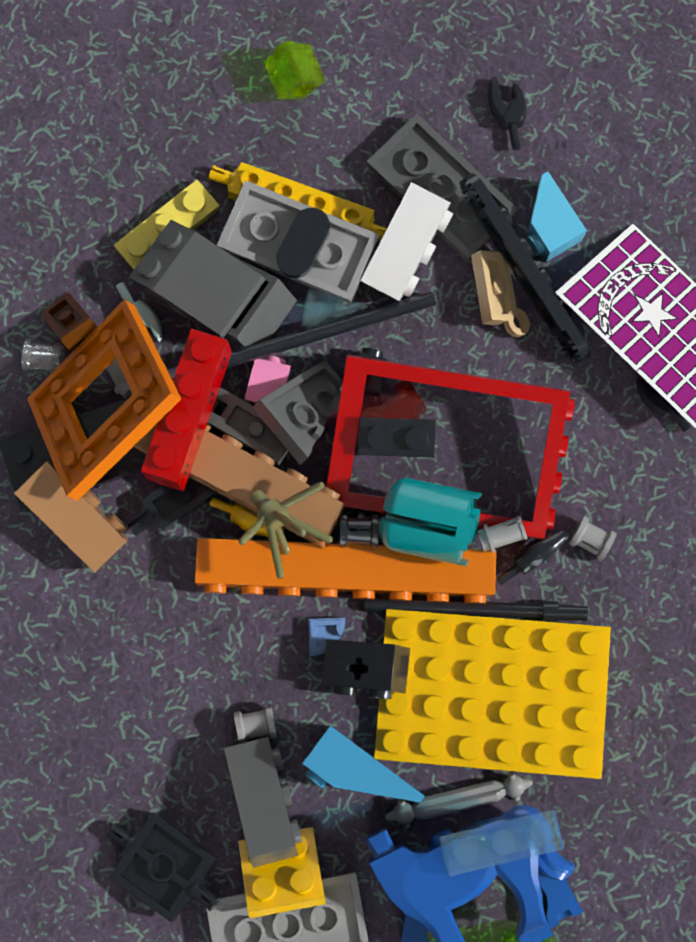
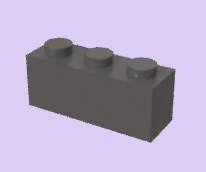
M265 737L224 748L253 868L298 856L295 844L303 841L297 819L289 821L286 807L292 806L293 801L288 783L280 784L277 771L284 769L279 747L271 749L269 738Z

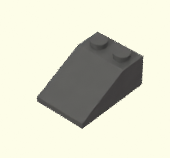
M173 220L169 221L129 276L150 299L221 338H224L265 281V278L197 232Z
M238 259L265 278L263 284L224 336V339H227L230 345L237 349H242L270 340L297 302V299L278 278Z

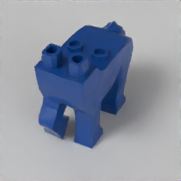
M528 805L514 806L506 810L501 816L478 821L454 834L449 828L431 836L429 838L431 845L423 849H411L403 843L394 846L385 827L365 837L373 855L368 858V863L389 899L404 912V925L400 942H433L427 938L428 930L436 942H466L451 910L480 895L490 886L497 875L510 888L517 901L519 918L514 933L516 942H541L554 935L551 928L559 925L561 919L570 915L575 917L583 913L566 879L573 873L575 864L565 860L557 852L553 845L546 820L537 809ZM541 889H542L543 892L545 893V899H546L545 911H544V909H543V902H542V896H543V894H542V892H541Z

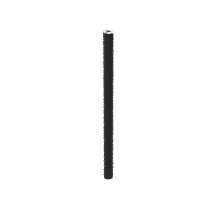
M428 292L232 351L227 368L435 306V296L432 292Z

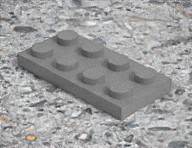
M245 180L217 246L233 256L285 276L277 264L276 256L278 249L296 215L303 209L313 207ZM325 213L330 222V234L316 262L306 276L289 279L351 304L378 242L379 234Z
M356 872L322 878L326 904L255 918H249L245 893L221 897L219 902L214 904L216 906L211 912L207 909L212 942H369Z

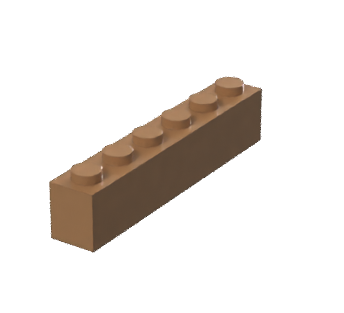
M157 424L133 447L147 454ZM209 425L206 426L189 475L190 478L256 513L258 509L250 501V497L257 490H262L270 500L276 498L279 502H282L310 487V485L306 484L308 478L291 468H288L285 473L273 466L275 461L259 451H255L254 455H251L241 449L243 444L227 434H223L219 438L210 433L211 427ZM325 486L311 496L286 508L290 515L329 536L332 534L341 514L345 510L343 503L339 501L341 496ZM285 525L282 526V527H284L285 529H287V530L293 532L292 530H290V529H289L288 527H286ZM307 532L302 537L321 548H324L326 542Z

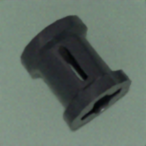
M341 514L340 548H346L348 544L371 545L372 549H378L379 515H373L372 518H348L347 514ZM352 530H356V531H368V532H351V531H352Z

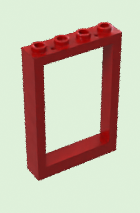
M347 356L326 486L341 496L339 501L343 503L344 507L388 513L383 510L385 497L349 492L367 375L552 404L532 521L522 520L528 537L545 539L546 530H553L556 509L550 508L552 494H559L562 482V472H557L559 457L565 458L569 436L563 435L565 420L572 421L575 407V399L569 398L570 391L361 356ZM480 513L478 528L484 529V524L490 527L515 518Z

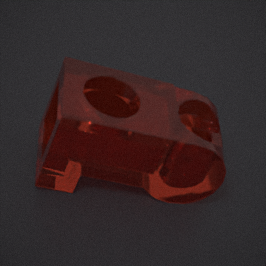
M402 380L394 386V393L396 394L394 398L381 406L366 408L360 417L419 418L426 413L427 407L410 381Z

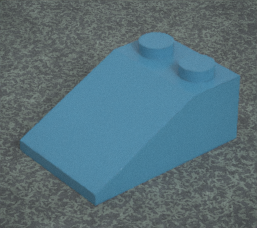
M332 726L327 729L303 762V765L309 768L305 775L322 788L329 783L335 788L414 802H421L425 797Z

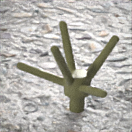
M318 482L282 502H279L276 498L270 500L262 490L255 491L250 497V501L258 509V520L244 533L238 542L240 545L246 544L265 525L276 576L279 579L284 577L278 542L285 555L290 553L287 540L281 528L283 525L301 537H304L307 532L326 543H331L333 540L326 533L290 515L286 509L323 489V482Z

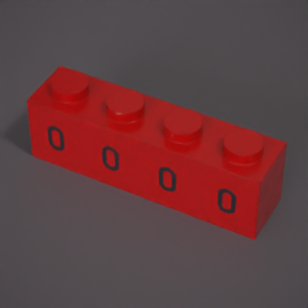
M191 329L173 379L181 400L158 422L141 472L148 481L184 492L232 354L227 339Z

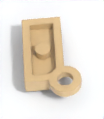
M481 250L472 254L471 258L482 324L500 325L504 323L505 329L511 336L521 337L529 331L530 322L526 313L516 307L510 268L500 252ZM514 317L519 321V328L514 324Z

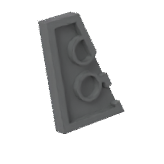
M323 360L261 398L252 407L300 465L309 457L314 443L321 436L326 422L340 402L343 380L329 363Z

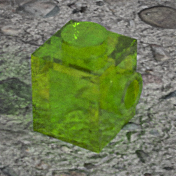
M293 41L283 42L276 46L275 52L264 61L270 81L275 87L279 99L302 100L326 81L310 44L294 43Z

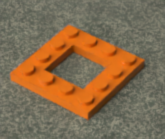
M124 299L27 400L66 496L78 501L150 429L172 410L181 400V397L135 305ZM116 358L133 395L87 439L72 406V402Z

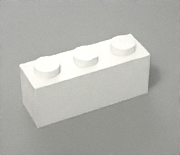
M411 182L361 281L398 301H401L403 295L410 298L420 279L414 276L420 262L427 265L436 248V245L431 243L437 230L444 233L454 214L448 211L451 203Z

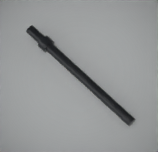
M375 597L374 600L365 599V612L386 613V609L480 617L541 619L543 622L558 623V620L587 621L588 606L558 605V601H542V604L499 602L476 604L450 600L449 602H427L426 599H412V601H397Z

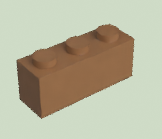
M51 459L46 461L14 493L94 573L128 540V536L124 533L128 529L127 526L115 514L111 513L107 516L98 507L101 503L100 499L90 489L78 501L66 496Z

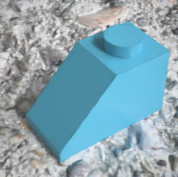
M549 172L541 176L527 231L529 235L527 242L536 256L541 254L547 262L581 242L587 232Z

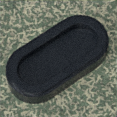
M306 208L296 215L276 256L278 267L285 276L297 279L306 276L311 271L330 234V222L322 210Z

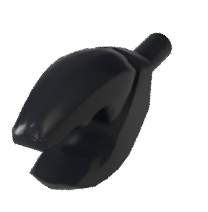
M492 77L488 92L491 113L503 130H509L512 150H519L521 145L517 128L522 127L526 119L527 103L520 87L513 82V100L509 102L504 101L501 98L497 77Z
M637 378L636 387L639 397L652 412L661 417L669 413L683 433L691 428L684 417L656 390H651L641 378Z
M559 531L526 549L514 558V566L496 578L497 582L503 585L518 573L522 572L525 575L537 568L568 539L567 534L564 531Z

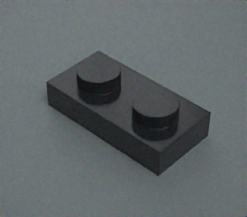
M360 417L359 455L435 458L436 419Z

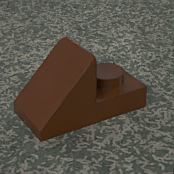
M69 292L40 312L41 316L70 354L97 328L90 316Z

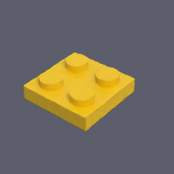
M313 827L300 829L303 842L295 844L298 856L253 868L246 841H238L249 918L326 904Z

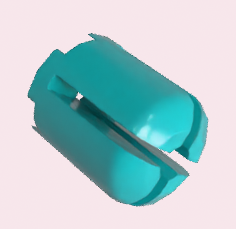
M410 478L398 480L388 491L383 505V510L388 512L385 518L382 517L380 520L379 530L383 544L391 551L467 567L469 560L462 557L464 551H467V546L475 541L481 509L473 508L474 499H479L482 493Z

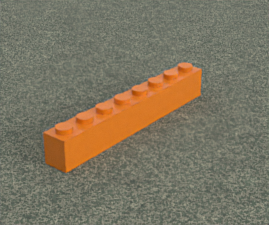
M197 538L195 584L197 586H204V593L226 594V587L241 588V594L263 595V589H278V596L300 597V590L315 591V597L337 598L338 592H352V599L374 600L375 593L390 594L389 600L412 601V595H427V602H449V596L464 597V603L486 604V598L495 596L496 552L492 553V550L484 552L483 549H467L462 557L469 560L467 567L391 551L382 545H378V549H372L371 545L348 544L346 548H340V544L326 543L324 548H321L313 543L287 542L290 553L285 555L278 542L284 577L279 579L276 576L269 541L249 540L246 544L240 545L239 540Z

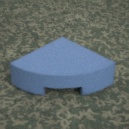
M345 617L308 619L310 657L325 653L326 639L340 640L339 638L345 628Z

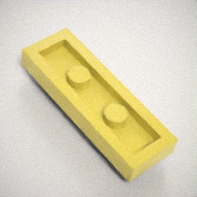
M195 180L115 243L114 247L134 270L170 220L194 231L218 212L220 205L198 180Z

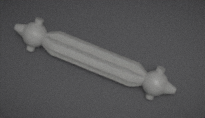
M509 772L508 777L503 782L491 780L426 796L421 802H414L412 805L403 799H399L397 801L398 804L385 815L386 821H396L403 825L404 828H408L414 818L429 819L495 803L505 795L511 797L513 801H518L520 799L519 796L533 783L531 779H524L515 775V772Z

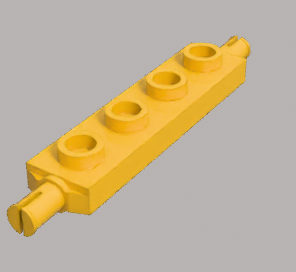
M243 162L234 172L213 165L209 174V180L228 186V198L235 201L246 180L379 234L378 241L382 240L387 228L374 224L373 209Z

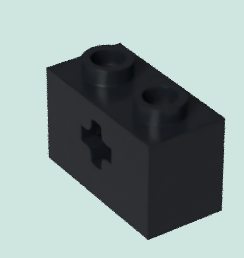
M326 639L322 685L335 687V694L357 696L358 689L370 690L369 697L392 699V692L406 693L410 648L394 644ZM363 667H369L368 673H363Z

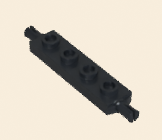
M244 445L241 447L242 450L254 455L255 452ZM190 477L184 492L162 485L142 499L145 512L127 523L135 536L152 524L165 531L219 493Z

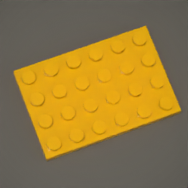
M386 609L384 644H394L410 648L406 693L392 692V699H379L374 759L602 779L611 627Z

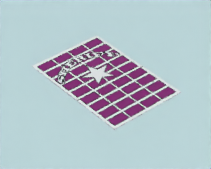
M632 224L555 293L696 429V283Z

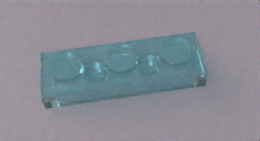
M555 810L539 812L438 837L447 876H454L564 849Z

